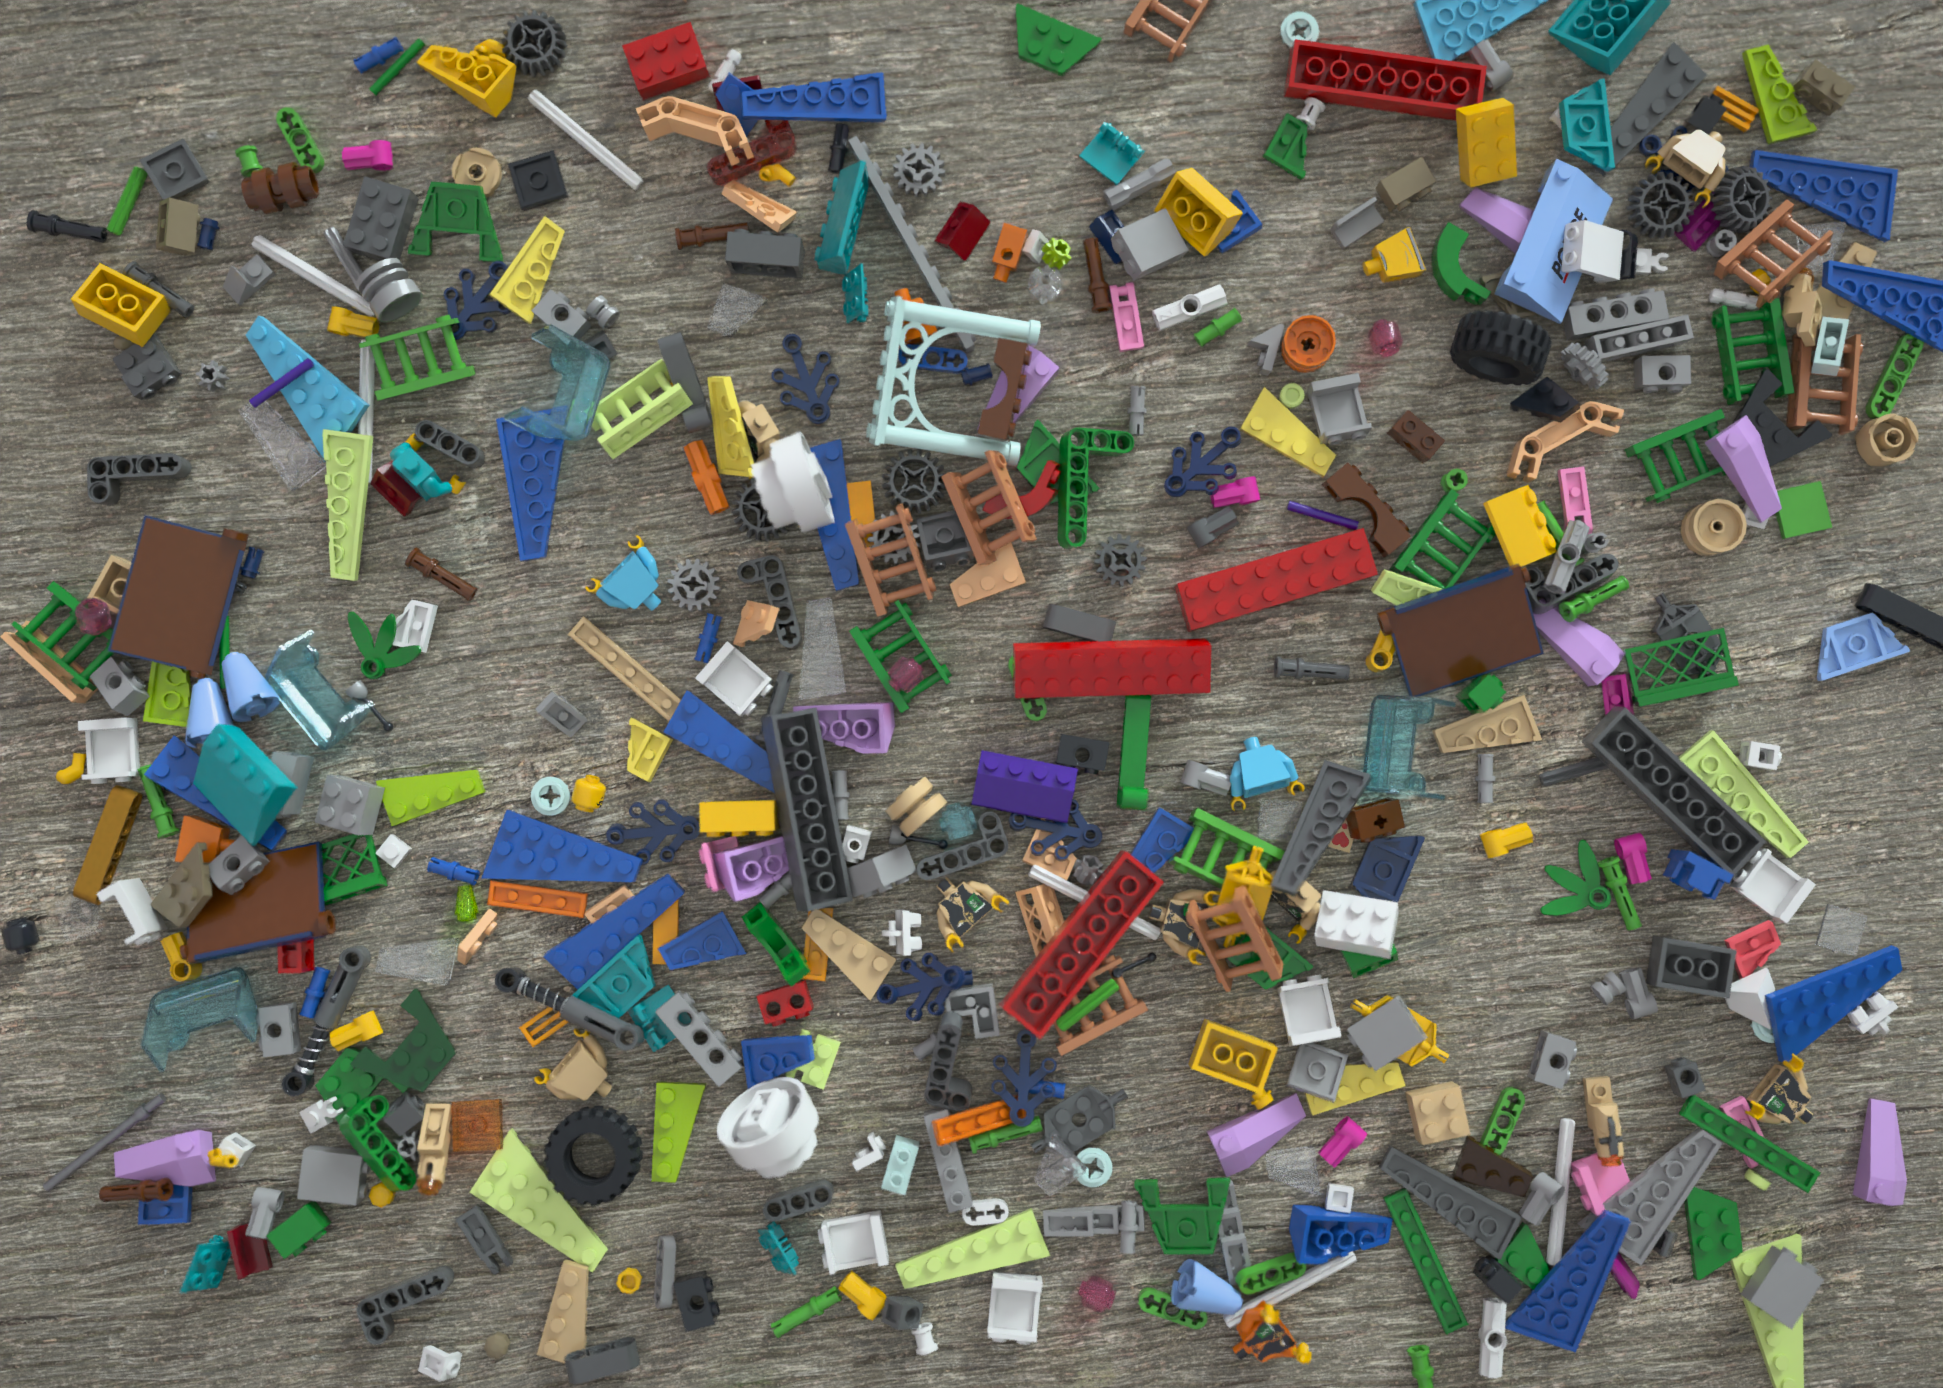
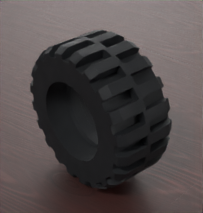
M1478 310L1473 313L1470 312L1460 319L1450 349V355L1453 363L1457 364L1458 368L1464 369L1466 373L1473 374L1477 378L1505 385H1528L1536 382L1542 376L1552 342L1548 332L1542 330L1540 325L1532 323L1529 319H1523L1518 315H1510L1501 311L1485 310L1482 312Z
M603 1106L584 1107L568 1115L551 1132L548 1137L549 1142L544 1148L546 1158L543 1160L544 1168L549 1170L546 1174L548 1181L553 1180L556 1184L553 1189L557 1193L560 1191L565 1193V1200L570 1202L572 1199L577 1200V1205L584 1206L586 1203H590L591 1206H599L601 1202L609 1203L613 1201L615 1197L620 1196L633 1182L640 1170V1161L643 1158V1151L640 1150L642 1141L641 1137H637L635 1134L637 1128L634 1124L630 1126L626 1122L628 1117L624 1114L619 1116L616 1114L617 1110L613 1108L605 1110ZM588 1133L597 1134L611 1144L615 1153V1165L607 1175L591 1177L577 1168L572 1157V1146L580 1136Z

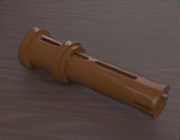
M748 223L706 228L695 225V228L684 230L675 228L678 250H682L683 247L697 245L698 247H703L705 243L727 240L728 231L734 232L735 229L749 231Z
M1088 238L1083 240L1090 278L1088 293H1091L1093 302L1091 311L1092 313H1104L1113 309L1108 296L1109 284L1105 281L1098 238Z
M416 547L410 552L405 561V566H412L423 573L422 576L430 579L432 577L468 601L473 599L478 588L441 567L437 559L427 557L421 553V549Z
M162 1178L158 1181L147 1179L139 1184L103 1186L100 1189L99 1198L103 1202L139 1199L142 1202H150L153 1199L166 1201L173 1194V1183L168 1178Z

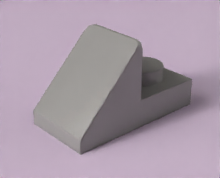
M256 254L240 269L233 265L230 267L223 288L238 305H241L273 278L276 273L261 256Z
M1282 324L1256 336L1247 344L1249 347L1265 351H1261L1257 366H1260L1259 374L1269 376L1272 372L1284 329Z
M553 691L535 708L541 716L570 738L587 721L562 695L558 696Z

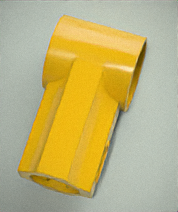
M333 306L327 326V331L341 336H349L350 334L364 338L379 333L380 329L377 318L355 314L351 310Z
M1381 629L1365 661L1367 668L1372 672H1381L1390 667L1395 652L1391 635L1384 636ZM1376 654L1383 657V666H1378L1374 662Z
M1527 822L1502 830L1495 829L1480 834L1487 858L1504 855L1509 852L1508 850L1533 842V834Z
M183 932L169 935L160 941L170 962V975L174 980H194L201 975V963L189 964L187 959H182L180 955L181 945L187 944ZM185 964L189 968V972L187 975L184 973Z
M374 1010L353 1019V1022L329 1032L330 1042L337 1052L357 1042H364L384 1033Z
M854 1271L848 1273L838 1286L841 1292L857 1304L858 1310L872 1321L884 1308L887 1296L879 1288L871 1287Z

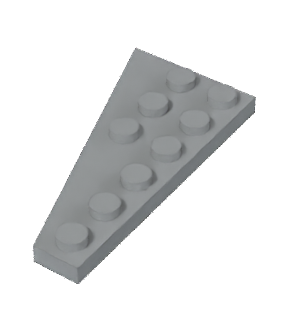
M1698 1127L1603 1203L1605 1210L1627 1217L1631 1222L1619 1252L1642 1266L1723 1144L1720 1140ZM1591 1212L1577 1224L1587 1230L1598 1216Z

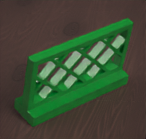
M1724 628L1623 649L1634 695L1632 696L1634 706L1641 707L1739 686L1738 678L1734 675ZM1718 634L1720 645L1716 651L1704 645L1709 636ZM1698 638H1703L1701 642L1695 640ZM1689 640L1698 645L1691 657L1679 651L1683 643ZM1678 643V645L1676 646V648H1674L1673 646H1671V644ZM1666 646L1673 650L1666 663L1654 656L1659 647ZM1701 648L1713 654L1706 666L1694 660ZM1648 649H1653L1651 653L1645 651ZM1641 651L1648 656L1641 668L1633 664L1631 653ZM1676 654L1688 660L1681 672L1669 665ZM1716 657L1725 662L1727 672L1717 674L1709 669ZM1651 659L1664 665L1656 677L1645 671ZM1691 663L1703 669L1698 678L1691 679L1684 674ZM1634 668L1639 671L1637 675H1635ZM1667 668L1678 674L1672 684H1666L1659 680ZM1706 672H1709L1710 674H1712V675H1709V676H1704V675L1706 674ZM1642 673L1654 680L1648 689L1639 691L1637 680ZM1682 677L1687 679L1686 681L1679 682ZM1657 682L1660 683L1661 685H1663V686L1655 687V685L1657 684Z
M351 834L322 844V851L326 850L325 853L322 852L323 866L327 859L337 863L331 876L323 873V876L329 879L324 887L325 906L388 886L386 877L382 875L372 835ZM365 837L367 846L363 853L353 849L357 839ZM338 845L346 848L339 861L330 857L332 850ZM351 851L361 856L354 869L344 864ZM365 859L372 862L374 872L366 875L359 872ZM342 867L352 871L345 882L335 879Z

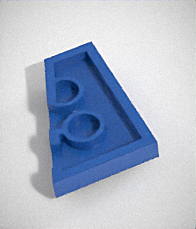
M1158 807L1130 855L1152 873H1155L1175 853L1184 848L1194 828Z
M723 911L658 947L670 970L746 954Z

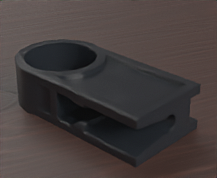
M1619 230L1624 232L1623 237L1626 235L1630 236L1628 247L1622 250L1620 280L1635 279L1638 238L1628 230Z

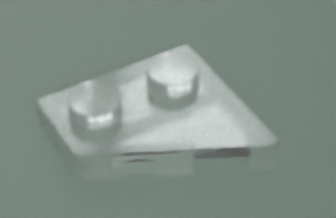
M1846 222L1801 225L1819 239L1829 230L1833 232L1830 249L1823 256L1818 255L1800 271L1801 274L1823 273V263L1828 260L1833 261L1846 228ZM1797 236L1798 252L1804 254L1811 245Z
M723 283L707 329L731 338L739 330L740 326L747 323L753 317L752 315L761 306H764L768 300L766 297Z
M1054 1134L1037 1169L1034 1181L1051 1197L1086 1172L1087 1166Z
M1313 1146L1268 1151L1265 1153L1267 1175L1270 1179L1315 1195H1321L1315 1148Z

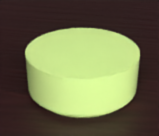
M1289 383L1281 389L1279 400L1286 408H1296L1304 400V391L1298 384Z
M1750 1168L1744 1174L1748 1181L1764 1191L1771 1184L1770 1181Z

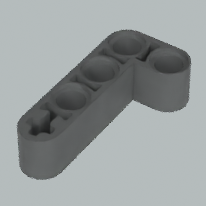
M678 332L657 339L673 386L679 383L693 403V405L682 412L688 432L693 433L713 426L712 416L682 333Z
M172 453L95 457L87 465L88 496L96 503L113 506L120 499V482L186 478L191 472V463L186 458ZM154 462V470L149 472V466ZM130 463V470L125 474V467ZM106 465V471L101 475V468ZM167 465L175 467L174 469L168 468ZM106 489L107 495L102 499L101 494Z
M1605 553L1576 567L1567 585V593L1564 594L1549 592L1543 587L1546 578L1541 570L1536 566H1526L1525 568L1533 580V583H1525L1533 613L1543 614L1559 606L1560 603L1573 599L1577 594L1584 593L1604 583L1618 569L1617 558ZM1599 567L1604 568L1597 573ZM1579 575L1585 576L1588 582L1581 581ZM1537 596L1543 597L1546 600V604L1540 603L1537 600Z
M769 555L741 563L738 566L737 575L743 583L755 585L764 582L770 605L779 608V611L783 608L790 609L791 615L787 620H780L777 614L775 627L778 639L784 647L788 649L799 647L802 642V634L783 562L777 556ZM772 561L778 562V571L768 573L767 565ZM752 567L755 569V576L752 579H744V570ZM776 585H783L785 588L784 594L780 597L773 595L772 590ZM781 626H789L791 633L796 635L792 644L784 639L788 637V632L785 627L781 629Z
M992 811L984 812L980 816L979 827L983 836L982 839L923 858L917 866L919 877L924 880H932L1004 855L1008 850V841L999 816ZM988 815L994 816L997 821L996 826L992 829H986L982 824L984 817ZM1001 839L1004 842L1003 850L1000 852L991 850L990 844L992 840ZM976 846L981 850V856L977 860H972L967 856V851L970 847ZM948 854H953L958 858V864L953 868L947 867L944 863V858ZM940 857V865L944 871L939 872V867L933 869L931 875L921 871L924 868L925 862H928L929 865L937 864L935 858Z
M952 1011L943 1014L940 1021L924 1098L932 1106L954 1111H964L970 1105L972 1086L964 1079L951 1077L963 1025L962 1017ZM948 1027L953 1028L952 1034L947 1033Z
M439 1266L366 1296L358 1304L356 1311L367 1341L373 1345L383 1343L393 1333L395 1328L391 1313L443 1293L453 1283L455 1278L454 1271L449 1266ZM437 1277H438V1279H442V1278H443L444 1282H443V1281H438V1282H435V1283L432 1285V1282H433ZM413 1284L419 1285L422 1293L415 1292ZM390 1293L398 1296V1303L391 1300ZM367 1302L374 1304L375 1312L369 1310ZM376 1326L383 1328L384 1335L376 1331Z

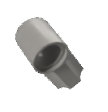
M1488 40L1481 41L1468 52L1475 64L1487 66L1484 84L1487 91L1492 92L1513 79L1511 67L1506 61L1500 60Z
M1187 760L1180 783L1200 790L1202 788L1223 796L1227 795L1231 786L1228 774L1209 769L1208 766L1192 760Z
M1636 967L1620 972V979L1627 989L1625 991L1627 999L1624 1002L1630 1018L1634 1020L1657 1013V1003L1652 993L1648 991L1642 969Z
M1544 1172L1539 1173L1531 1184L1532 1191L1519 1211L1521 1217L1537 1226L1540 1225L1551 1205L1557 1203L1565 1191L1564 1186Z
M257 1187L252 1198L251 1206L253 1211L245 1234L246 1236L268 1240L266 1235L271 1232L276 1213H279L285 1197L284 1191Z

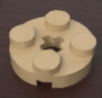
M471 148L464 154H459L452 165V176L455 183L482 186L485 197H491L501 183L502 170L500 163L491 152L483 148ZM480 167L483 173L482 176L474 178V175L471 174L472 170L476 171Z

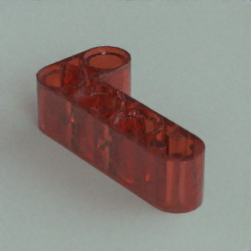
M765 120L769 134L749 142L754 157L747 159L743 148L737 147L732 149L735 157L747 159L743 166L735 164L731 166L732 170H730L727 165L730 161L726 152L710 159L707 163V172L712 182L720 186L725 185L732 180H737L759 171L764 166L773 165L792 157L797 151V143L788 120H782L779 125L770 124L772 120ZM783 140L791 141L788 147L780 146ZM761 149L769 150L766 156L761 157L757 155ZM720 168L722 173L717 174L716 169Z

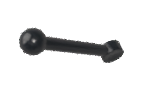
M1150 952L1147 957L1121 969L1114 968L1112 976L1119 978L1122 976V973L1148 961L1154 962L1157 956L1155 953Z

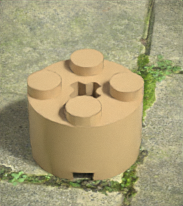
M1894 413L1886 414L1867 422L1855 435L1857 450L1870 466H1888L1907 459L1915 451L1914 448L1919 438L1915 424L1907 417L1904 418Z

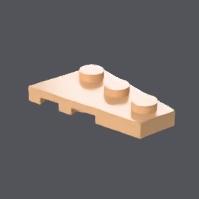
M735 180L724 186L723 196L777 233L795 219L797 211Z
M1012 542L995 551L997 561L988 565H978L976 563L950 584L958 608L1026 583Z

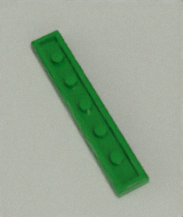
M1695 1095L1688 1096L1678 1113L1806 1193L1810 1192L1821 1173Z
M1404 1187L1382 1197L1444 1333L1447 1335L1469 1325L1407 1189Z

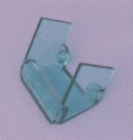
M549 324L533 333L531 339L552 349L549 357L550 365L556 372L563 375L551 414L534 412L522 406L506 414L504 420L539 437L580 441L590 433L610 369V361L603 352Z
M310 629L278 647L265 675V679L278 694L282 704L320 749L327 750L365 720L373 703L371 700L363 705L354 700L345 703L317 669L319 653L314 647L309 645L314 635V631Z
M1377 695L1372 700L1370 707L1363 772L1371 774V780L1366 789L1373 792L1445 800V795L1425 792L1426 781L1424 776L1417 772H1411L1417 724L1429 723L1433 718L1435 706L1455 707L1456 702L1431 697Z
M231 968L164 989L152 997L141 1048L160 1072L165 1071L168 1053L182 1049L189 1039L190 1032L231 1019L234 1020L236 1027L241 1029L250 1043L256 1042L258 1028L256 1017L259 1011L248 975L243 968Z

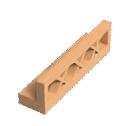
M26 620L22 626L26 627L30 621ZM39 628L33 633L43 643L48 638ZM4 632L0 636L71 702L86 703L98 690V688L93 691L87 687L84 689L78 687L71 681L73 676L31 641L26 643L15 633ZM57 644L52 648L61 658L66 655V652ZM76 661L70 664L80 674L84 671Z
M1043 883L1015 892L1036 957L1042 950V940L1048 943L1064 923L1055 890ZM1031 893L1034 901L1033 907L1027 903L1026 894ZM1035 917L1040 920L1041 930L1037 929L1034 925Z

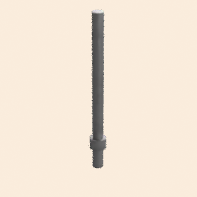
M159 1093L147 1104H141L134 1110V1114L43 1184V1188L50 1192L139 1121H145L153 1114L152 1111L166 1101V1097Z

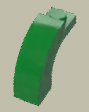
M1448 222L1441 230L1433 246L1431 267L1434 278L1444 294L1454 302L1463 295L1468 303L1480 306L1487 300L1491 291L1469 279L1461 270L1459 252L1469 234Z
M761 902L742 916L749 932L768 951L784 979L791 987L811 972L806 964V958L796 943Z

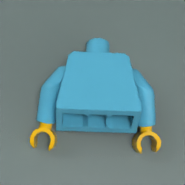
M636 535L639 540L637 546H632L628 541V546L632 552L602 582L591 578L596 584L594 589L585 586V589L596 594L598 598L611 607L621 609L631 607L636 609L643 603L652 611L661 602L653 593L659 586L656 582L659 573L654 557L644 547L643 540Z
M1250 737L1244 741L1247 751L1239 754V760L1233 764L1230 775L1231 795L1234 796L1230 801V806L1233 811H1235L1234 803L1237 801L1242 802L1243 810L1246 808L1245 801L1241 798L1242 795H1244V798L1287 787V791L1295 796L1293 792L1295 785H1298L1301 792L1304 791V785L1297 781L1298 774L1292 759L1280 750H1275L1273 745L1261 747L1257 737Z

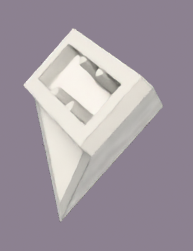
M1764 968L1733 982L1730 998H1725L1729 1009L1770 1030L1772 1029L1765 995L1774 992L1775 986L1769 970Z

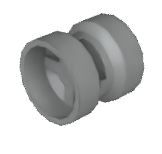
M600 295L588 305L586 314L591 318H595L598 321V325L606 330L616 322L620 316V311L615 307H611L608 304V300Z
M1611 971L1604 975V979L1601 982H1595L1591 985L1593 993L1606 1006L1613 1002L1614 996L1622 995L1627 990L1622 981Z

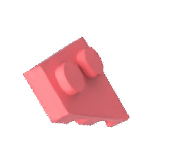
M1769 920L1724 940L1727 948L1737 950L1734 966L1739 979L1751 975L1758 966L1762 967L1766 963L1768 956L1774 953L1781 945L1774 924Z

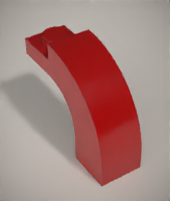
M1053 460L1047 461L1034 489L1024 496H1019L1027 517L1043 510L1057 495L1059 490L1051 487V484L1055 485L1061 474V471L1058 470L1059 463ZM1002 493L986 501L982 510L992 515L1007 507Z

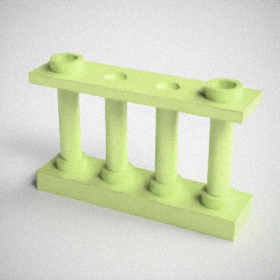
M662 358L582 413L595 431L600 428L602 429L604 434L598 438V441L612 459H615L693 405L679 383L673 387L670 384L671 378ZM661 387L664 393L652 401L649 394ZM641 401L644 407L632 414L629 408ZM621 414L624 421L612 428L609 422Z

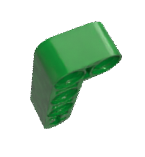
M381 1095L365 1097L341 1118L339 1129L390 1191L410 1190L416 1183L414 1171L375 1125L387 1113L389 1108L388 1101ZM372 1101L376 1105V1110L374 1113L370 1109V1104ZM354 1118L358 1122L356 1130L352 1127V1120ZM369 1137L373 1140L371 1149L367 1145ZM384 1156L388 1158V1165L386 1167L383 1165Z

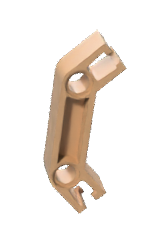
M666 96L636 108L649 141L674 132L724 147L731 166L740 162L738 156L735 157L732 148L740 146V148H743L747 159L754 157L739 119L731 113L672 96Z
M1594 401L1586 402L1580 406L1579 410L1561 423L1552 421L1527 435L1515 444L1506 476L1516 478L1521 471L1519 470L1521 461H1527L1529 465L1527 475L1524 476L1523 481L1531 482L1537 479L1543 454L1584 431L1607 437L1617 434L1620 426L1615 425L1612 427L1601 422L1602 416L1611 417L1610 420L1613 421L1622 419L1624 409ZM1585 410H1587V411H1589V412L1591 413V415H1592V420H1591V421H1589V420H1587V419L1585 418V416H1584V411H1585ZM1526 443L1533 447L1532 454L1526 452Z

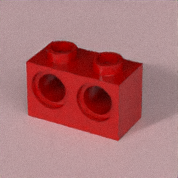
M314 939L277 947L278 974L303 973L314 970Z
M806 979L798 981L792 987L788 984L759 993L756 996L765 1025L771 1023L772 1027L786 1023L785 1018L795 1016L796 1019L810 1015L809 1011L814 1008ZM795 994L801 995L804 998V1005L800 1007L793 1005L791 1001L792 996ZM770 1002H777L781 1007L780 1013H771L768 1009V1004Z

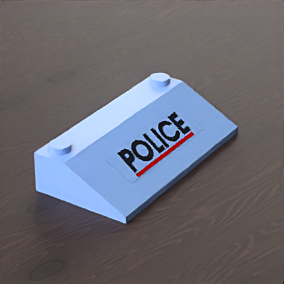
M1556 159L1544 174L1538 189L1541 195L1512 264L1503 272L1494 294L1561 324L1582 275L1581 272L1577 271L1569 273L1561 271L1565 225L1582 220L1602 225L1613 198L1580 169Z

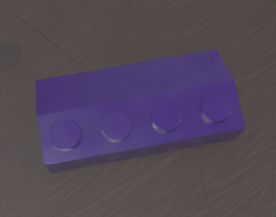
M982 750L971 805L1067 823L1078 769Z

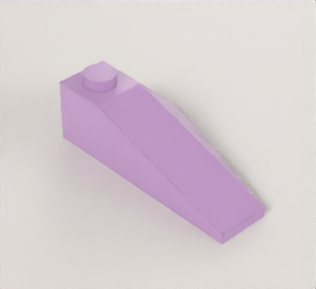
M1747 415L1705 442L1760 523L1782 509L1761 436Z
M783 835L713 853L718 878L735 902L760 894L767 886L782 878V875L789 871Z
M203 1130L191 1131L114 1152L115 1177L142 1181L147 1179L158 1181L162 1178H168L175 1185L191 1187L215 1182V1166L209 1164L207 1153L213 1150L212 1132Z

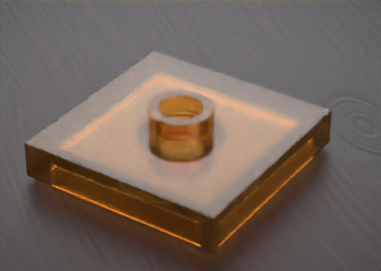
M502 1099L452 1102L453 1152L503 1149Z

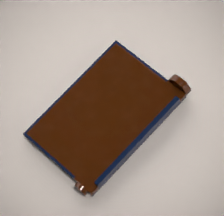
M144 515L108 651L190 670V676L204 679L206 674L211 675L249 534L224 528L222 535Z
M1515 564L1377 613L1378 623L1383 635H1391L1410 699L1544 654L1525 585L1526 582L1530 581L1526 568L1521 569L1519 564Z
M318 841L263 853L270 862L264 866L259 874L249 879L241 890L232 895L219 889L209 876L212 896L187 927V944L180 947L182 959H187L189 964H196L333 935L336 930L335 918L330 910L325 911L322 843Z

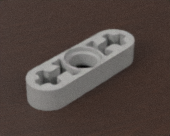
M673 1235L659 1236L657 1242L654 1303L657 1309L670 1308L673 1302L676 1241Z

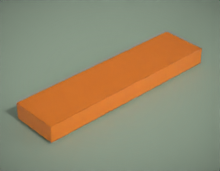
M491 880L487 905L585 918L588 893Z
M1018 1094L1013 1095V1097L1018 1101ZM1003 1099L933 1120L931 1122L937 1146H943L1013 1123L1010 1118L1011 1108ZM1020 1109L1017 1113L1020 1119H1024L1027 1114L1024 1109Z

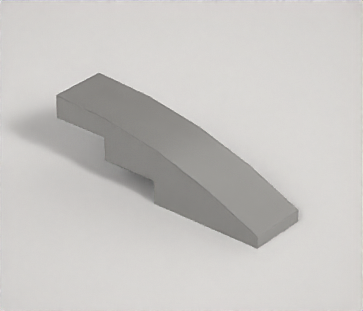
M1231 1180L1218 1236L1229 1284L1236 1285L1235 1278L1237 1273L1244 1268L1250 1267L1251 1262L1234 1184Z
M1137 1204L1136 1208L1138 1231H1145L1144 1207L1142 1204ZM1122 1205L1044 1210V1236L1119 1234L1121 1230L1118 1227L1119 1223H1121Z

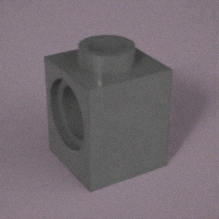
M1679 1057L1671 1060L1672 1064L1664 1066L1674 1095L1685 1098L1706 1091L1696 1062L1685 1057ZM1686 1070L1687 1078L1681 1082L1680 1075Z
M407 1090L389 1105L383 1121L399 1136H402L424 1118V1103L417 1095L413 1096Z
M909 1296L886 1297L881 1322L896 1330L918 1329L924 1304Z

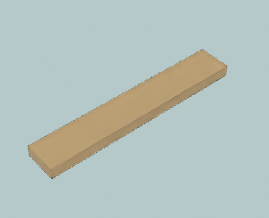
M583 616L568 635L666 720L670 721L681 699Z

